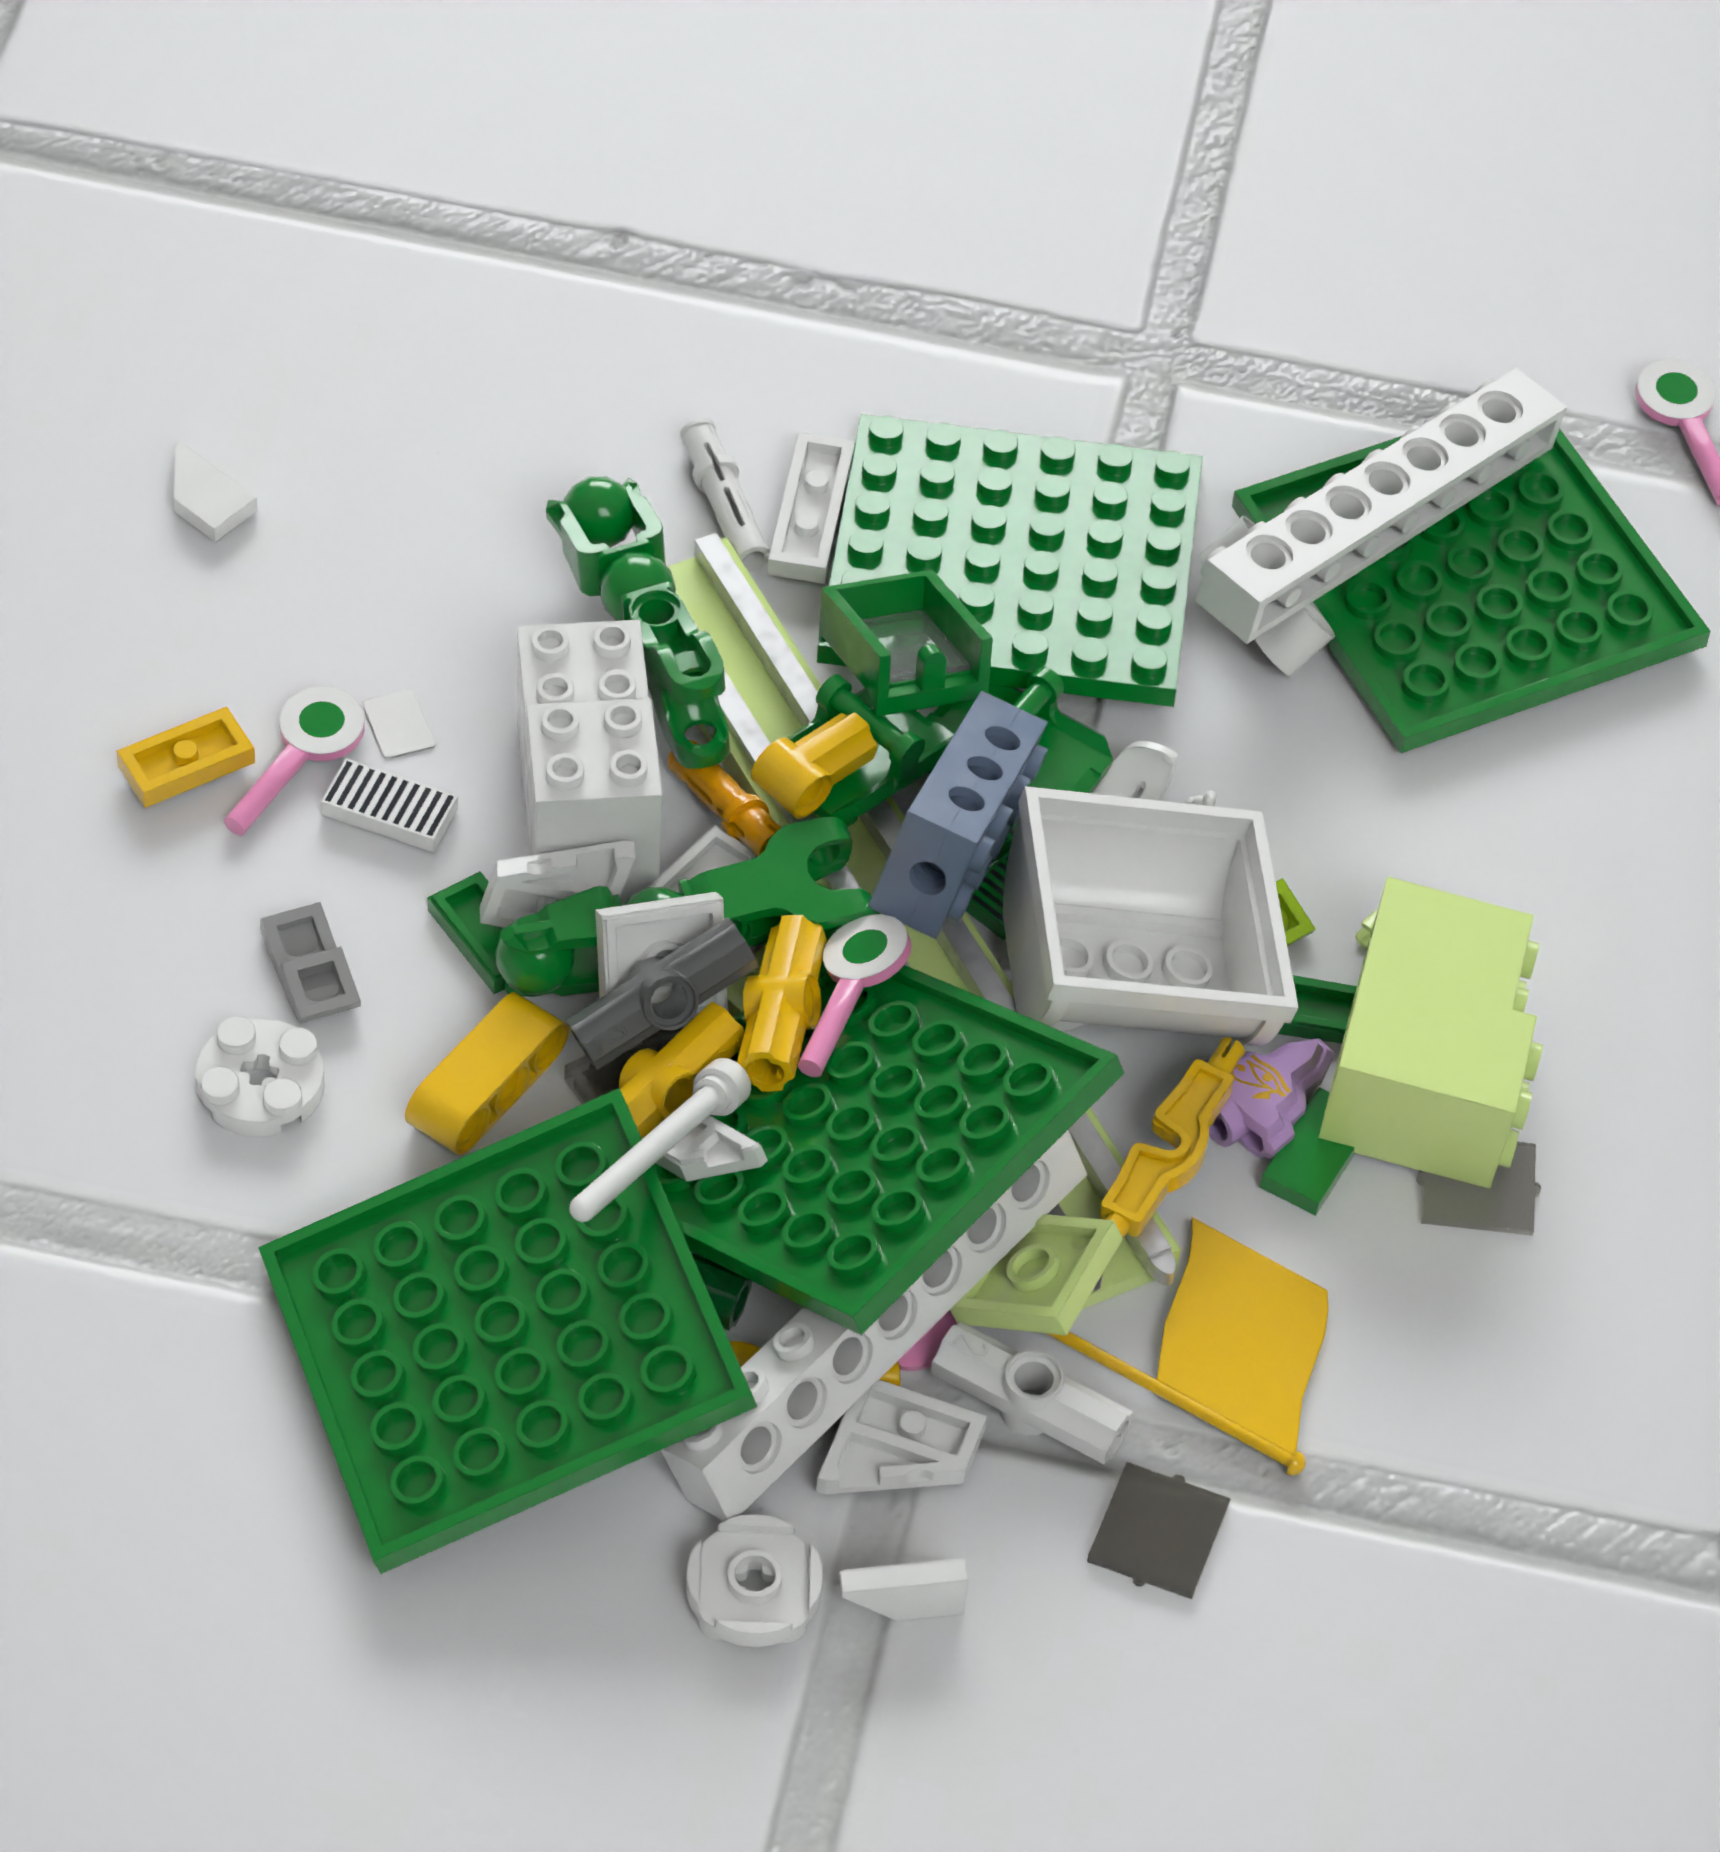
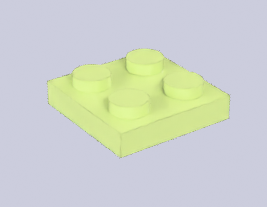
M1043 1214L1035 1223L1036 1226L950 1309L957 1324L962 1322L971 1326L1067 1336L1123 1240L1114 1220Z

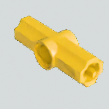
M803 915L782 916L781 922L770 929L759 975L747 977L744 984L743 1009L747 1025L737 1063L745 1069L751 1084L757 1086L763 1092L782 1091L784 1084L794 1079L805 1031L814 1030L821 1017V993L818 977L827 938L822 925L812 923Z
M711 1001L659 1052L649 1048L639 1050L625 1063L620 1074L619 1088L642 1139L693 1095L694 1079L701 1070L715 1059L732 1058L740 1050L745 1031L743 1026L729 1014L727 1009Z

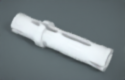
M707 418L695 419L686 424L680 431V439L683 445H685L695 467L692 477L698 490L706 493L724 536L727 537L748 572L756 571L768 563L770 549L765 544L752 510L737 480L740 472L734 457L725 453L715 430L714 422Z

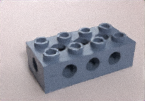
M981 691L907 811L868 905L870 908L884 915L892 916L903 924L934 939H937L948 918L960 922L974 890L977 891L992 859H996L1009 830L1014 828L1019 818L1018 801L1025 786L1028 787L1030 782L1033 783L1047 755L1048 749L1039 745L1047 726V721L986 692Z

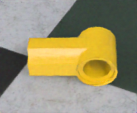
M855 712L850 715L840 713L795 743L788 737L780 738L771 743L755 761L751 770V779L796 819H803L821 806L830 794L834 784L873 760L878 744L870 732L869 724Z

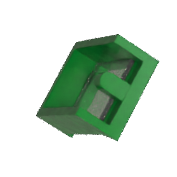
M933 569L821 588L818 640L820 643L827 642L870 693L876 717L976 700L981 691L988 693L993 637Z

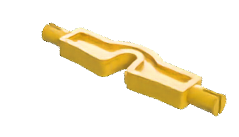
M1224 1037L1221 1039L1219 1046L1208 1063L1196 1059L1180 1083L1156 1109L1152 1118L1151 1129L1156 1135L1176 1149L1165 1150L1144 1143H1136L1131 1147L1117 1179L1102 1200L1099 1218L1114 1220L1123 1238L1126 1233L1133 1237L1140 1236L1167 1193L1178 1190L1186 1185L1200 1170L1206 1156L1209 1128L1232 1094L1234 1076L1231 1072L1245 1054V1049L1239 1041L1236 1040L1231 1047L1232 1038Z

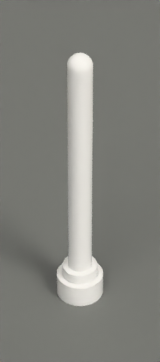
M718 1058L709 1063L696 1075L693 1083V1095L571 1201L569 1207L571 1216L579 1222L591 1220L709 1115L725 1116L736 1110L747 1100L751 1092L750 1078L745 1069L734 1060L728 1058Z

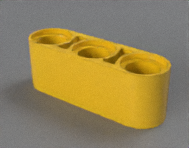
M516 992L509 993L416 1088L405 1110L406 1122L458 1155L467 1153L558 1058L568 1039V1024Z

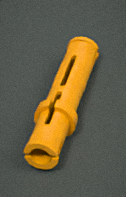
M689 740V741L693 742L694 744H699V743H697V742H695V741H693V740ZM671 751L667 759L669 770L684 782L721 819L723 830L729 836L745 843L756 857L764 852L769 839L781 828L770 817L769 808L760 797L746 793L719 764L700 769H688L676 760Z

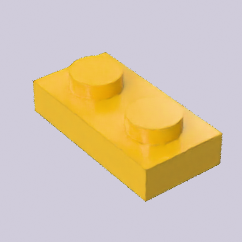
M227 706L116 751L118 767L144 808L255 763L254 746Z

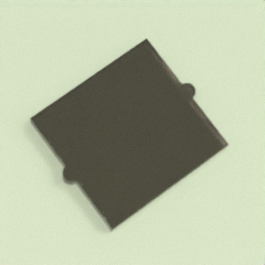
M1517 1142L1510 1168L1498 1165L1491 1188L1419 1170L1416 1182L1422 1185L1421 1223L1533 1236L1535 1197H1538L1541 1191V1185L1535 1182L1536 1144Z
M1126 1462L1088 1554L1087 1562L1133 1578V1583L1136 1586L1141 1587L1147 1583L1192 1599L1228 1510L1231 1498L1186 1483L1183 1475L1176 1474L1173 1477H1169Z

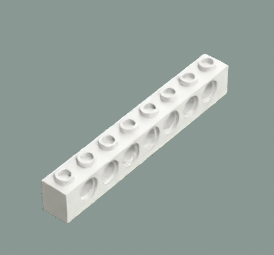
M1517 367L1496 380H1486L1477 388L1474 394L1459 403H1449L1440 411L1437 417L1423 426H1412L1402 435L1399 441L1383 451L1381 449L1372 451L1359 466L1346 474H1335L1326 482L1322 489L1306 499L1304 497L1295 499L1282 514L1267 523L1263 521L1258 522L1242 539L1227 548L1224 546L1216 548L1206 558L1201 567L1200 573L1203 577L1195 601L1248 644L1552 449L1567 406Z
M1069 1130L862 1335L803 1307L751 1357L741 1369L758 1407L661 1450L687 1501L726 1521L729 1518L740 1516L1021 1241L1036 1226L1035 1223L1043 1214H1048L1088 1175Z

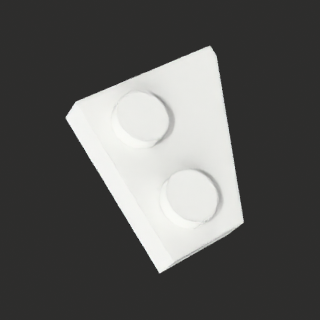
M622 840L497 861L480 904V923L505 928L519 918L538 913L548 904L596 886H606L610 889L612 895L618 894L620 897L635 860L634 842Z
M878 1380L845 1412L817 1477L816 1491L823 1494H838L963 1484L985 1432L987 1416Z

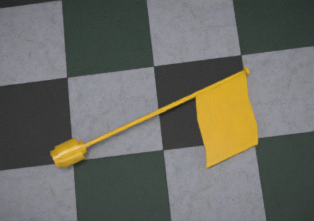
M1193 1217L1191 1218V1243L1188 1264L1164 1324L1156 1379L1071 1332H1068L1067 1336L1048 1334L1288 1467L1287 1475L1295 1476L1304 1470L1306 1466L1305 1456L1300 1451L1296 1453L1302 1399L1326 1333L1329 1307L1328 1291Z

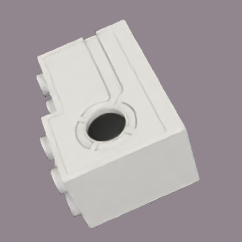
M640 620L517 626V727L529 855L622 840L634 842L635 860L620 896L623 906L632 894L647 888L659 877L663 794L652 699L649 698Z

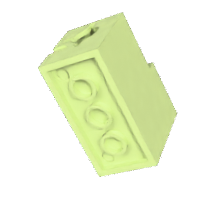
M1387 876L1365 952L1318 1138L1355 1147L1353 1153L1486 1189L1491 1188L1498 1165L1507 1168L1511 1166L1519 1137V1131L1513 1130L1511 1127L1523 1130L1532 1098V1093L1529 1092L1530 1083L1523 1081V1079L1534 1081L1543 1049V1044L1532 1042L1537 1016L1524 1013L1529 990L1526 989L1527 982L1519 980L1520 977L1531 978L1540 943L1528 940L1534 915Z

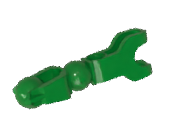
M588 476L573 485L563 501L548 500L546 518L562 540L563 553L580 591L588 596H601L605 610L615 621L640 620L648 689L653 699L662 733L676 760L688 769H700L719 764L730 753L728 724L718 699V695H722L726 688L724 664L710 634L706 631L699 632L683 601L676 594L673 575L666 566L662 522L647 498L641 495L639 485L634 480L628 477L621 484L607 476ZM631 529L633 530L636 542L613 548L624 541ZM704 724L712 740L706 745L694 744L684 736L687 729L694 725Z
M832 816L800 821L781 827L769 839L765 851L758 857L707 870L697 874L690 880L686 878L678 880L679 893L667 887H647L632 894L624 904L630 905L717 892L723 897L724 919L728 917L734 923L749 947L767 943L770 929L781 922L782 916L803 915L812 923L822 925L828 942L830 937L843 925L863 916L880 914V912L868 906L872 896L862 888L830 890L815 882L843 869L851 855L853 841L848 827L841 819ZM596 886L548 904L538 913L519 918L502 929L495 950V961L500 975L505 980L504 987L507 995L516 992L521 996L529 997L551 993L559 996L599 992L595 910L622 906L619 895H612L610 889L606 886Z

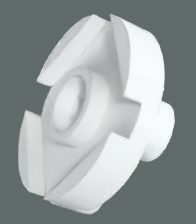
M233 1016L225 1019L219 1024L217 1034L210 1038L201 1049L195 1067L196 1089L201 1104L203 1101L204 1105L212 1111V1119L218 1125L239 1135L251 1137L272 1136L283 1132V1124L293 1122L299 1116H301L302 1123L315 1112L324 1093V1064L318 1050L315 1035L308 1029L296 1027L276 1019H247L242 1016ZM257 1069H265L276 1075V1078L266 1077L262 1081V1085H253L250 1083V1075L248 1073Z
M758 1514L729 1518L718 1524L717 1532L708 1536L702 1544L701 1538L693 1547L689 1556L686 1574V1594L689 1606L698 1618L699 1628L703 1634L713 1640H724L745 1647H765L779 1643H792L800 1639L806 1632L808 1622L816 1614L822 1596L823 1566L820 1555L810 1542L809 1548L804 1540L794 1535L795 1527L784 1520ZM755 1569L761 1571L762 1580L773 1583L771 1586L763 1588L762 1591H749L746 1587L740 1586L737 1581L746 1580L748 1570Z

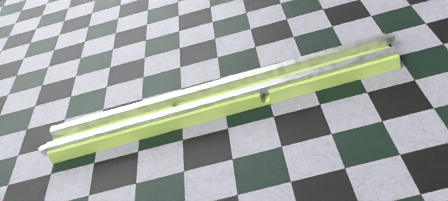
M713 533L696 539L694 558L667 567L673 575L676 594L683 601L699 632L706 631L710 634L723 660L726 688L722 695H718V699L728 724L730 753L721 763L728 774L746 793L754 794L766 803L769 808L770 817L781 827L791 823L820 818L815 813H812L803 819H796L751 779V770L759 755L771 743L780 738L788 737L813 721L818 707L816 695L821 685L727 537L720 539L717 533ZM700 724V729L708 742L712 740L704 724ZM892 796L858 816V820L853 825L847 826L853 841L849 861L840 871L815 881L817 884L830 890L862 888L873 896L905 819ZM964 912L960 922L948 918L937 939L903 924L912 945L911 953L904 965L1016 1012L1013 985L966 912ZM1089 1108L1068 1129L1088 1175L1047 1215L1099 1219L1102 1200L1117 1179L1125 1162L1096 1115ZM1155 1211L1140 1236L1133 1237L1126 1233L1082 1309L1154 1280L1165 1286L1173 1283L1175 1272L1178 1270L1181 1249L1157 1211Z

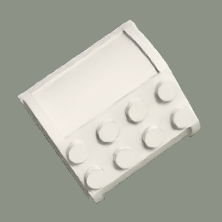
M1025 786L1018 801L1020 814L1010 847L1003 896V921L1017 1013L1048 1026H1053L1061 1021L1231 1037L1234 1043L1237 1040L1242 1045L1249 1046L1266 1045L1278 1034L1284 1023H1291L1299 1007L1263 811Z

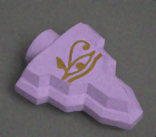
M1319 1038L1286 1043L1268 1055L1245 1051L1244 1056L1240 1058L1231 1072L1234 1076L1232 1094L1209 1128V1137L1223 1147L1231 1146L1238 1141L1259 1159L1263 1157L1273 1159L1277 1152L1294 1139L1295 1132L1293 1126L1306 1113L1305 1097L1322 1084L1333 1060L1334 1052Z

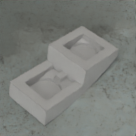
M321 902L261 918L260 931L287 999L300 1023L361 1006V1000L343 949L335 944Z

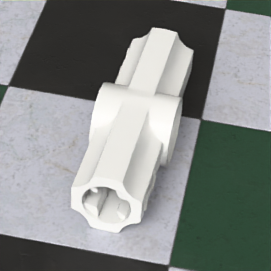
M962 1322L952 1325L941 1341L939 1350L932 1361V1375L999 1409L1004 1423L1014 1432L1023 1435L1045 1433L1104 1465L1107 1461H1112L1132 1424L1133 1411L1064 1376L1061 1364L1051 1354L1040 1350L1018 1352ZM1033 1390L1041 1393V1395H1030L1023 1391Z

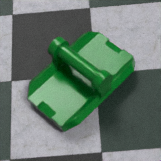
M1039 667L1028 677L1026 681L1027 689L1024 692L1016 687L989 684L988 694L1048 722L1039 742V745L1047 748L1048 752L1033 783L1030 782L1028 787L1091 793L1104 778L1114 760L1105 735L1060 712L1057 702L1065 690L1060 676L1049 668ZM975 700L939 706L933 713L930 712L926 718L933 724L939 722L955 734Z
M835 674L822 684L816 695L818 707L813 721L789 735L788 738L795 743L840 713L850 715L855 712L869 724L870 732L878 744L875 758L834 784L826 800L813 812L818 817H837L847 826H851L858 820V816L869 811L924 774L931 773L954 734L939 722L933 724L916 710L876 717L870 693L865 688L856 694L852 693L851 683L839 674Z

